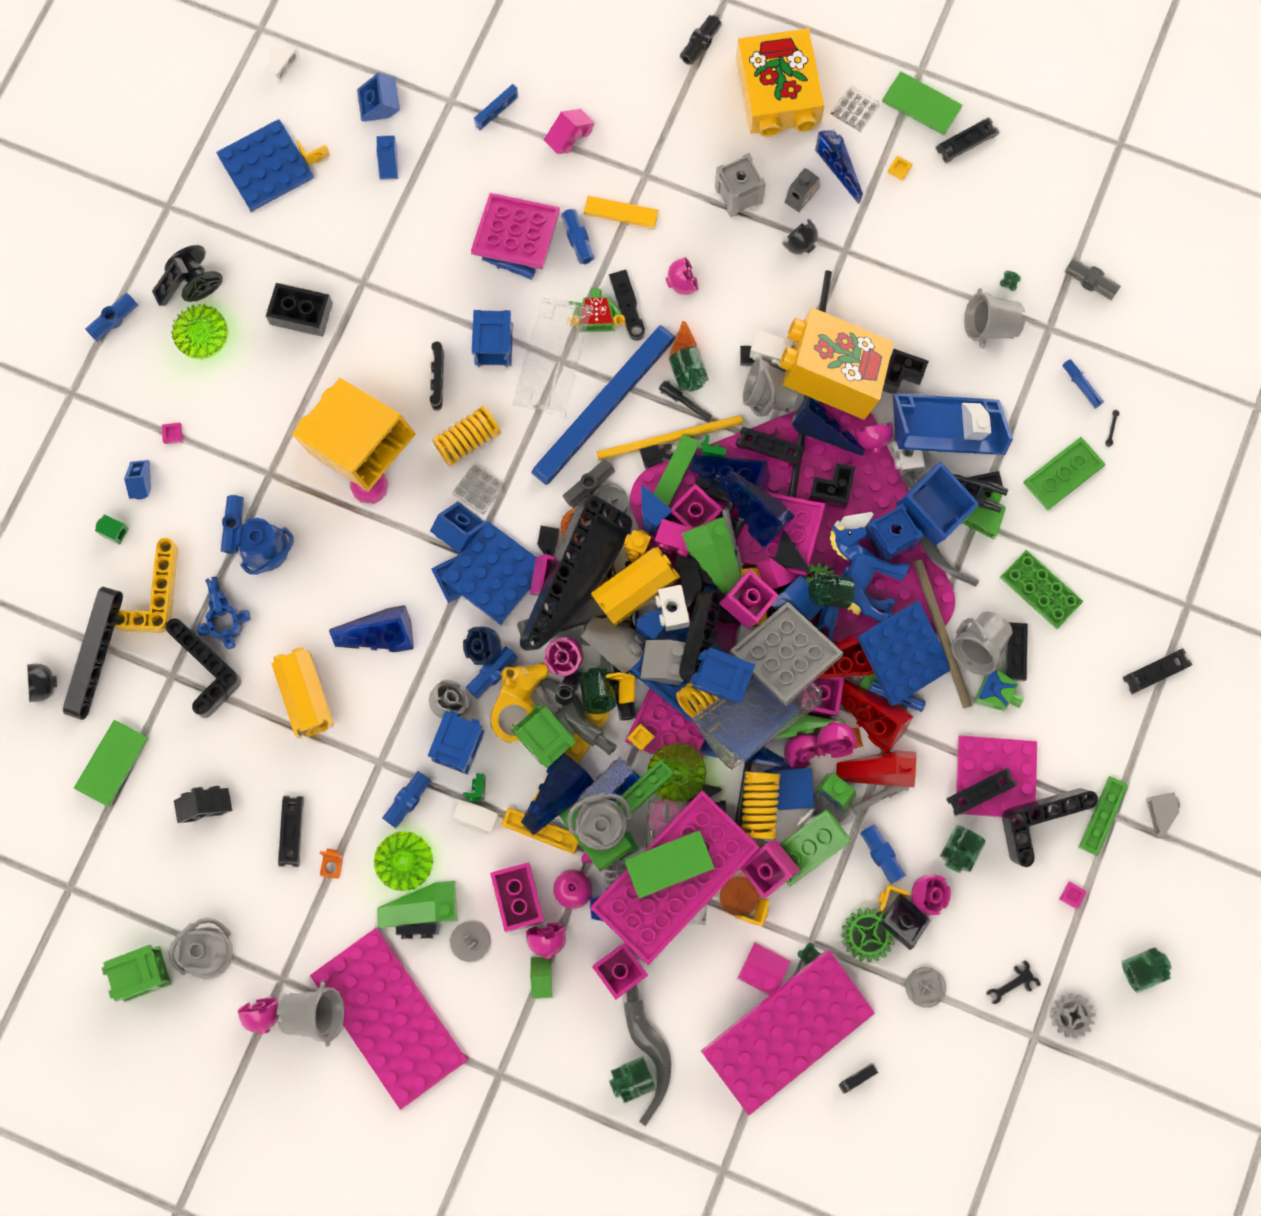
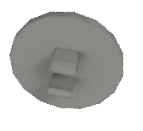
M464 922L457 926L450 938V947L453 954L465 962H475L481 959L487 953L490 945L486 929L475 922Z

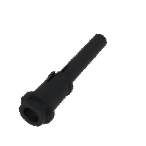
M664 380L660 385L659 390L661 394H666L675 402H681L707 421L713 416L685 397L682 391L670 384V381Z

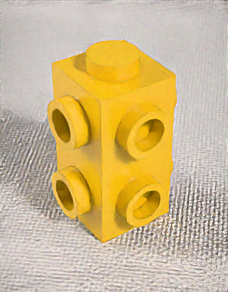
M633 530L631 535L627 534L623 547L626 550L625 557H628L627 560L635 562L647 553L651 536H648L647 532Z

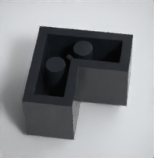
M893 349L882 391L890 394L897 393L902 379L920 385L929 361Z
M837 463L832 480L814 477L809 501L846 509L855 467Z
M212 786L206 790H203V787L192 788L191 792L182 793L181 797L173 800L177 823L195 822L204 817L222 816L232 811L229 789L220 788V786Z

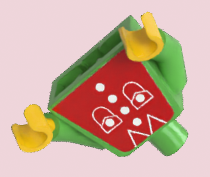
M599 288L591 289V297L583 298V302L577 305L572 316L568 318V328L574 325L576 329H580V332L615 331L619 324H623L624 327L626 326L625 317L621 314L615 303L610 302L609 297H602V290Z

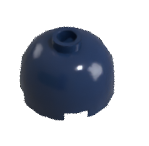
M485 626L469 629L467 631L469 632L467 638L463 639V651L466 658H470L474 665H485L495 661L502 648L501 639L497 632Z

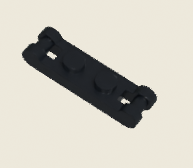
M988 117L936 146V150L942 154L943 161L948 163L962 153L990 138L996 137L1000 131L997 127L993 126V121ZM951 147L952 151L949 152L947 148Z
M435 341L431 344L434 355V362H431V373H434V379L430 380V388L433 390V394L429 400L432 409L438 411L443 406L444 350L442 344L439 341Z
M746 427L741 428V436L735 443L741 449H748L787 462L793 466H799L801 461L799 458L805 451V448L801 445ZM748 437H752L751 442L747 441ZM789 450L794 452L793 456L788 455Z
M1184 648L1122 677L1124 682L1128 683L1131 695L1191 667L1193 664L1185 656ZM1178 658L1181 663L1178 666L1174 662V659ZM1137 677L1141 684L1137 685L1134 678Z
M1009 768L946 798L948 804H951L954 809L955 817L1016 787L1017 783L1011 778ZM1003 778L1006 785L1002 786L999 779ZM963 798L966 805L961 807L958 799Z
M283 796L278 856L279 867H285L286 865H292V867L300 866L304 796H297V798ZM296 806L295 811H289V807ZM286 851H293L292 857H286Z

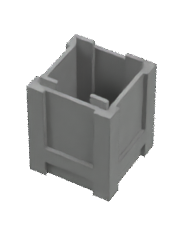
M750 153L743 155V158L730 164L716 167L715 190L718 194L720 193L728 208L727 212L730 218L754 205L763 204L766 182L756 170Z

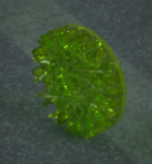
M198 304L199 306L195 307L191 305V308L186 307L187 311L183 312L181 310V315L177 314L178 319L173 320L175 324H172V339L179 351L185 356L192 359L210 358L220 352L227 342L229 333L227 322L222 314L212 306L207 307L206 304Z
M676 742L674 745L673 743H670L669 746L663 745V748H659L656 753H653L647 771L662 759L673 772H681L679 775H674L655 792L656 795L666 801L684 802L692 799L701 791L706 780V765L704 759L701 758V754L697 753L696 749L694 750L690 745L686 746L684 743L679 745Z
M407 831L396 832L387 836L378 845L374 855V869L379 880L387 887L395 891H411L422 886L431 875L434 856L429 844L419 835ZM402 858L407 859V863L405 865H401L400 863Z

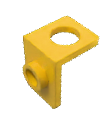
M299 140L296 141L308 166L321 162L323 158L330 155L326 145L306 154Z
M624 673L606 675L608 679L619 681L620 704L635 701L634 675Z
M890 885L886 886L885 891L880 892L877 901L880 903L878 912L884 911L890 891L902 894L905 897H908L910 892Z
M759 899L753 920L738 915L735 918L752 925L763 926V922L768 916L770 900Z

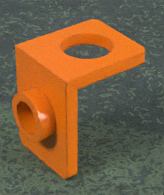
M327 849L326 852L320 851L319 854L323 856L320 876L338 879L344 856L338 854V850ZM327 863H336L337 869L334 873L326 871Z

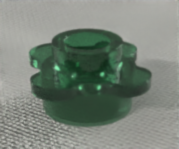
M1005 271L1003 274L1004 278L1000 281V286L1015 291L1021 277L1013 271Z
M808 943L806 948L798 951L797 955L807 966L821 953L817 952L814 944Z

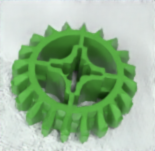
M865 908V914H863L861 909H858V916L852 912L850 915L853 920L845 919L849 926H842V929L847 931V933L841 934V937H847V940L843 941L842 944L846 945L849 943L850 945L846 952H850L853 949L852 957L855 958L860 954L859 961L862 962L866 956L867 963L871 962V956H873L876 962L879 961L878 954L885 958L886 954L883 950L891 952L892 949L887 944L894 945L895 942L889 940V937L894 936L879 924L884 913L881 912L879 916H876L877 909H873L872 914H870L869 908ZM865 918L874 920L868 928L860 926L857 922ZM878 925L881 926L884 933L883 941L876 934ZM853 928L860 935V941L857 946L852 937ZM872 929L870 935L873 939L871 940L869 938L866 941H864L866 935L863 931L865 930L866 932H868ZM867 943L879 946L874 952L862 950Z

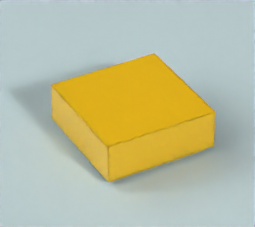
M896 156L887 173L903 181L913 164Z
M642 724L627 737L641 752L655 738Z

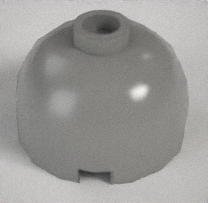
M442 680L430 692L429 706L437 717L443 718L444 713H450L451 710L457 712L459 717L467 709L469 704L468 694L459 688L461 686L459 683L452 680Z

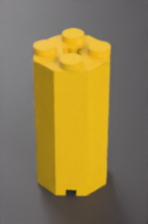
M656 547L597 588L591 595L611 623L616 626L655 598V596H658V589L670 587L677 582L680 576L671 567V562L666 555H663L661 550Z
M303 647L292 650L290 654L274 656V662L271 665L294 735L297 738H302L301 734H306V737H310L328 730V725L333 727L335 724L311 653L308 650L304 651Z

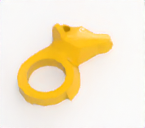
M538 663L531 666L505 667L501 671L502 686L491 710L490 725L495 735L504 742L511 743L520 740L515 735L506 734L501 730L498 722L500 712L509 705H519L525 709L527 714L534 710V703L530 697L541 680L545 679L549 674L546 664Z

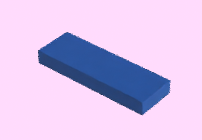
M514 84L510 85L474 117L475 127L479 131L518 98V90Z

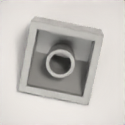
M646 640L640 679L680 685L683 680L680 677L679 668L685 643L673 640Z

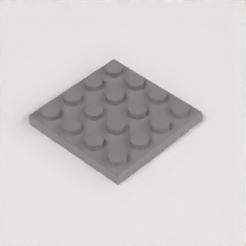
M788 602L730 650L732 656L755 664L752 675L785 706L843 656V652Z

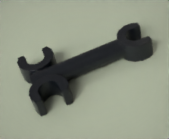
M1026 960L1022 961L1025 966L1023 971L1019 970L1018 966L1013 967L1015 973L1020 976L998 989L987 990L986 995L996 994V999L991 1002L992 1004L999 1003L1001 996L1023 983L1028 992L1032 991L1029 986L1031 981L1035 982L1036 986L1041 985L1039 979L1033 976L1030 971V964Z

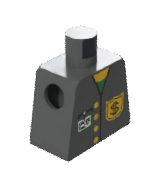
M804 168L790 185L785 203L797 212H800L820 188V178Z

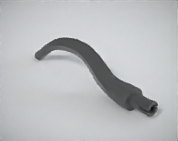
M913 471L902 476L909 489L918 482ZM923 536L920 544L925 553L939 568L976 587L979 580L954 569L942 556L937 545L934 546L926 536Z
M545 678L541 680L539 685H543L556 694L559 682ZM566 692L559 694L563 698L569 697V694ZM576 694L570 704L562 705L566 722L584 741L592 747L597 745L608 755L615 751L617 745L603 735V730L588 720L582 702Z
M635 985L632 991L630 989L626 992L627 1002L623 1003L627 1027L631 1039L653 1060L657 1072L654 1099L639 1121L646 1127L667 1092L671 1076V1058L664 1040L646 1020L643 1000H639L638 988Z

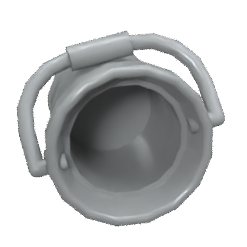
M979 288L966 306L964 314L965 332L971 340L979 341L981 349L985 348V341L988 338L1014 339L1013 337H1018L1023 331L1025 318H1021V312H1025V309L1020 302L993 297L989 293L982 292V289Z
M758 358L753 363L747 376L742 400L743 404L749 406L755 415L763 417L767 416L772 409L789 413L788 408H793L799 392L782 385L785 376L784 371L770 366L769 362ZM756 405L764 407L761 412L755 408Z
M987 611L982 612L976 620L974 618H967L961 622L956 631V638L952 641L951 651L956 661L965 670L974 674L989 675L997 669L1000 656L1013 634L1012 627L1005 618L1001 621L996 618L999 614Z
M603 793L586 797L584 800L577 802L570 808L567 815L570 833L577 834L579 840L584 845L597 851L608 850L618 845L624 838L627 820L631 819L630 808L624 798L616 794ZM609 799H615L621 802L624 806L625 813L616 802ZM580 806H582V807L578 810V812H577V815H576V818H575V829H574V825H573V822H572V816H573L574 812H575Z
M213 918L199 919L193 924L190 923L175 936L176 939L172 942L168 952L169 960L173 967L182 975L189 973L193 977L203 980L216 978L223 974L231 964L233 947L228 937L231 935V931L223 923ZM204 923H212L217 925L220 929L210 926L196 929L195 927ZM174 950L176 951V959L178 962H180L183 968L174 959Z
M321 980L320 988L315 992L289 993L290 995H284L277 1009V1015H281L282 1022H278L281 1032L312 1037L317 1041L325 1042V1046L329 1047L330 1042L341 1031L344 1021V1004L339 992L334 988H326L325 981Z

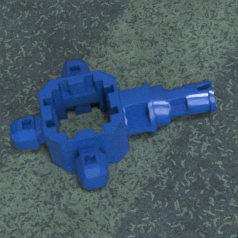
M211 577V580L207 578L205 582L210 594L208 596L210 610L205 616L207 624L198 625L197 632L200 636L209 635L210 633L215 639L223 641L224 646L228 650L236 647L234 637L239 636L243 630L241 622L246 623L251 620L250 612L244 610L239 611L238 614L233 607L229 606L227 597L221 592L218 578ZM226 613L231 614L234 627L229 631L217 632L214 619H217V616H224Z

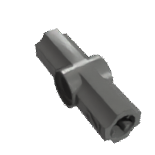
M1074 257L1064 271L1080 281L1086 290L1097 291L1110 300L1114 298L1121 287L1118 283L1104 276L1105 274L1100 268L1095 266L1089 267Z
M604 459L589 473L582 475L580 481L563 494L562 497L574 509L581 499L593 494L603 482L613 475L615 469ZM586 481H592L594 483L591 487H587L584 485Z

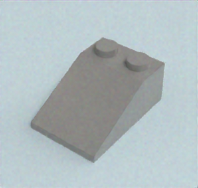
M595 616L590 618L581 635L587 643L624 674L640 660L645 649V638L634 629L619 624L614 626L610 621Z

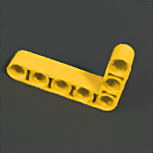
M169 538L160 539L156 545L149 611L120 610L115 624L118 630L126 632H166V624L172 615L178 547ZM167 545H171L170 550L164 552V548ZM169 563V567L166 570H162V566ZM167 582L166 587L160 589L161 583ZM161 600H165L164 606L158 608V603ZM125 617L124 622L118 625V620ZM140 618H144V622L137 626V621ZM163 619V623L160 626H156L157 620Z

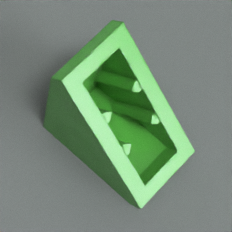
M531 957L530 980L532 998L552 997L551 958Z

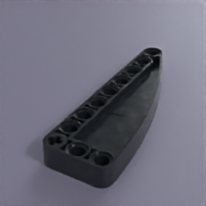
M595 495L579 501L519 642L523 650L531 651L544 646L573 619L591 598V593L599 587L611 569L624 545L627 534H629L633 523L629 515ZM560 569L563 572V576L560 575ZM552 586L555 587V593L552 591ZM545 603L548 605V611L545 609ZM538 620H539L540 623H541V627H540V628H539L538 625H537ZM530 638L533 639V646L530 643Z

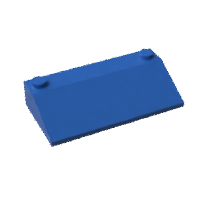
M893 394L894 429L898 449L1006 455L1013 440L1000 400ZM962 403H979L990 415L991 433L983 440L964 439Z

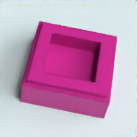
M181 423L162 424L164 444L183 442Z
M1068 882L1059 900L1077 910L1087 891Z

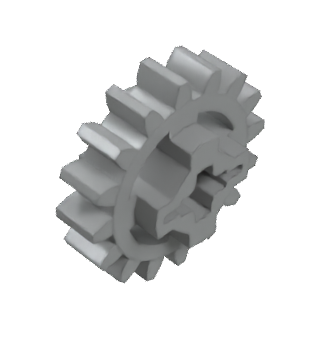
M1069 993L1068 998L1065 995H1061L1062 1001H1054L1057 1007H1051V1010L1055 1013L1050 1015V1018H1055L1052 1026H1059L1058 1033L1065 1031L1064 1037H1069L1071 1034L1072 1038H1077L1078 1034L1081 1037L1085 1036L1084 1030L1091 1032L1089 1024H1095L1091 1017L1096 1016V1014L1091 1013L1090 1010L1094 1007L1093 1005H1087V998L1081 1000L1080 994H1077L1074 998L1073 993ZM1072 1002L1068 1008H1062L1066 1003ZM1074 1012L1076 1019H1072L1069 1013ZM1060 1016H1062L1065 1022L1064 1024L1062 1023ZM1076 1024H1083L1080 1028L1074 1030Z

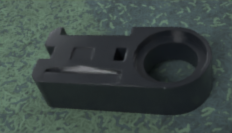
M633 302L630 303L629 307L627 305L621 306V314L625 317L629 337L634 341H639L645 335V327L642 319L639 318L636 309L637 304ZM639 327L642 333L640 335H633L631 330Z
M576 671L568 676H564L555 694V700L559 704L567 705L572 702L581 683L582 673ZM566 692L569 694V697L563 698L559 694Z
M871 1063L839 1083L838 1086L843 1094L879 1072L874 1064Z

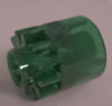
M697 347L679 350L669 357L679 390L697 391L703 387V384H706L705 381L709 380Z
M820 572L813 576L814 580L810 581L808 587L809 598L812 599V604L847 609L851 606L855 596V584L851 576Z
M597 667L583 672V676H580L579 679L584 710L591 714H604L613 710L617 705L613 679L606 678V675L612 674L611 671L607 672L606 668L601 669Z
M955 825L940 857L946 861L945 866L955 872L961 873L962 870L971 872L986 840L965 827Z
M1156 947L1122 961V969L1126 979L1136 993L1171 979L1169 971L1172 969L1171 963L1166 954L1158 951Z
M643 1056L611 1070L613 1079L609 1080L615 1097L621 1096L624 1103L657 1089Z

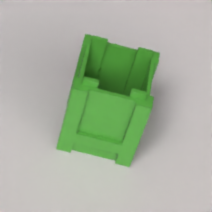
M534 704V710L517 725L512 724L513 728L511 731L541 765L548 768L568 748L576 743V740L546 706Z
M147 945L104 961V967L101 968L103 975L108 976L111 990L108 992L110 999L114 998V1001L123 1000L127 1002L172 985L160 946L152 947V945Z

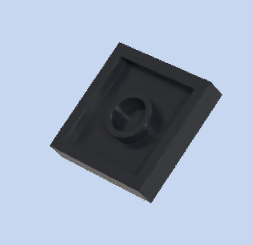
M899 894L879 924L911 950L915 947L931 920L902 894Z

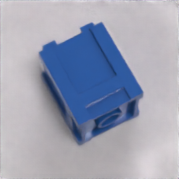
M473 310L472 355H474L475 366H478V368L482 365H504L506 368L512 366L513 322H511V310Z
M903 503L886 515L870 521L867 527L868 534L866 539L871 541L881 557L880 560L891 563L894 558L908 550L911 552L916 549L924 536L920 529L918 530L912 522ZM892 526H895L896 529L900 528V534L893 533Z
M711 647L708 650H704L703 653L701 652L698 658L701 661L698 672L695 675L692 674L690 682L693 683L692 688L734 704L742 703L755 664Z
M451 710L450 713H444L427 756L434 763L468 775L485 731L482 729L483 726L479 725V720H465L458 717L457 712Z

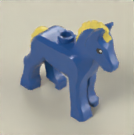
M843 525L840 528L833 526L830 536L832 549L837 551V555L851 562L850 567L846 566L842 576L845 577L841 594L842 603L848 610L851 609L853 614L859 615L862 611L865 616L873 618L878 623L891 616L895 599L875 600L869 597L865 590L875 572L903 581L910 564L888 563L878 559L868 549L860 546L858 542L867 537L868 530L864 527L845 529Z

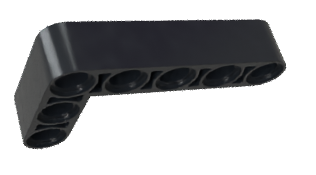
M719 590L700 591L697 594L679 668L680 677L684 681H690L692 674L695 675L698 672L701 661L698 660L700 653L708 650L709 647L712 648L718 620L724 624L740 623L719 604L726 596Z
M176 618L170 619L166 624V631L216 678L192 704L194 713L202 718H208L239 688L241 678L181 620ZM176 625H180V630L173 633V628ZM189 638H194V642L191 645H186ZM207 650L206 657L200 658V653ZM221 663V668L218 671H213L214 665ZM234 676V681L231 684H227L228 677ZM221 690L220 696L213 698L214 691ZM202 704H207L206 710L199 712V707Z
M1078 788L1006 809L1002 814V822L1011 861L1023 867H1030L1034 863L1035 856L1029 826L1091 809L1098 803L1097 794L1084 788ZM1052 805V809H1051V811L1049 812V811H1048L1049 806ZM1020 834V839L1016 841L1017 836ZM1024 853L1023 859L1020 860L1021 855Z

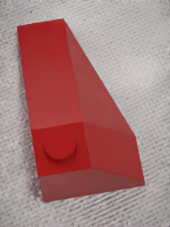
M864 631L834 644L843 652V656L818 678L869 676L874 674L856 637Z
M844 679L840 703L847 712H851L856 718L857 725L859 727L862 726L867 732L869 740L888 753L906 732L914 716L898 705L890 706L888 700Z
M896 750L837 762L836 775L849 783L915 788L917 752Z

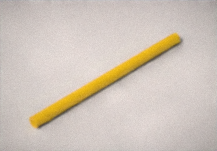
M741 415L600 450L597 451L598 460H603L639 451L650 446L681 440L683 434L693 437L743 424V419Z

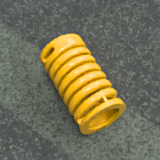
M481 406L476 411H473L472 415H467L466 419H461L460 423H455L454 427L450 426L448 431L444 430L442 434L432 438V442L446 464L452 467L461 460L455 448L461 457L465 458L467 457L465 450L468 454H472V448L478 450V444L484 446V440L490 442V436L496 438L501 434V431L489 411L484 406ZM449 452H450V454L452 455V457H453L454 459L451 460V458H450V456H449V454H448Z
M690 682L676 693V698L687 715L698 721L702 718V715L708 714L709 710H713L715 706L720 704V701L724 700L692 688L693 683ZM688 700L690 701V703L692 704V706L696 709V712L692 709V707L690 706Z
M745 771L746 779L744 783L755 785L744 786V791L753 793L743 794L745 799H749L743 801V806L751 808L742 809V813L747 814L742 816V821L756 824H742L741 828L750 838L776 839L777 823L775 820H777V815L774 813L778 811L775 805L778 804V799L776 798L779 796V792L776 790L779 789L780 774Z

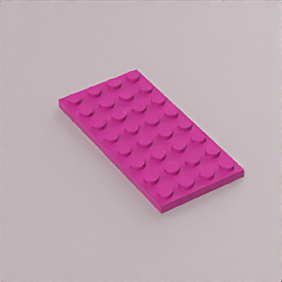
M703 791L680 812L643 852L700 830L714 869L639 899L626 869L589 907L647 965L660 954L760 848Z
M374 928L310 975L318 988H320V981L324 980L326 988H334L339 992L344 1004L343 1026L400 1110L468 1061L378 928Z
M827 949L704 1047L701 1053L745 1112L751 1115L872 1017L875 1012L831 951Z

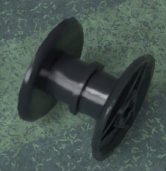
M191 245L177 251L168 259L164 268L166 271L174 258L182 259L189 272L184 279L188 283L182 289L181 294L183 300L187 302H196L208 297L219 288L223 280V276L219 272H204L205 269L200 264L205 258L206 250L200 245Z

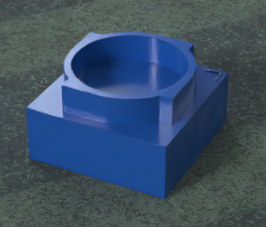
M942 462L932 467L896 503L898 506L902 503L907 509L906 512L916 528L920 529L922 534L934 546L944 541L979 505L975 498Z

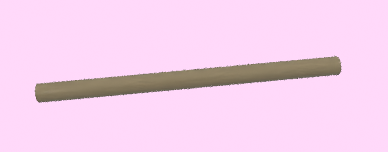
M923 560L915 561L913 564L941 646L946 654L963 709L970 707L972 703L958 662L952 654L951 642Z

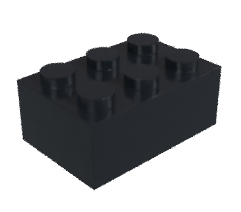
M275 283L266 318L270 325L323 337L333 302L329 294Z

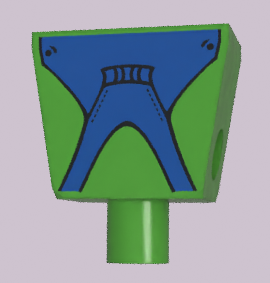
M996 669L993 673L985 675L973 702L1005 711L1009 704L1020 708L1024 697L1014 693L1018 684Z
M827 773L815 788L817 792L843 812L846 811L856 798V790L834 773Z

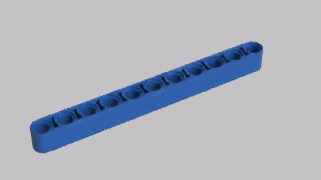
M662 325L658 326L535 465L531 474L545 485H548L674 342L676 336Z

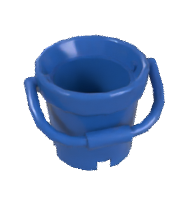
M251 518L246 520L247 522L243 526L240 525L236 534L240 556L243 560L240 564L242 569L250 575H258L280 567L287 559L288 552L293 546L294 537L286 527L280 529L275 525L269 524L265 519Z

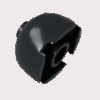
M810 219L806 220L808 224H800L787 236V243L783 240L782 245L790 253L800 255L807 252L809 254L816 248L814 244L818 239V230Z
M37 663L27 664L29 702H40L48 699L53 693V687H57V676H52L51 669L46 665Z

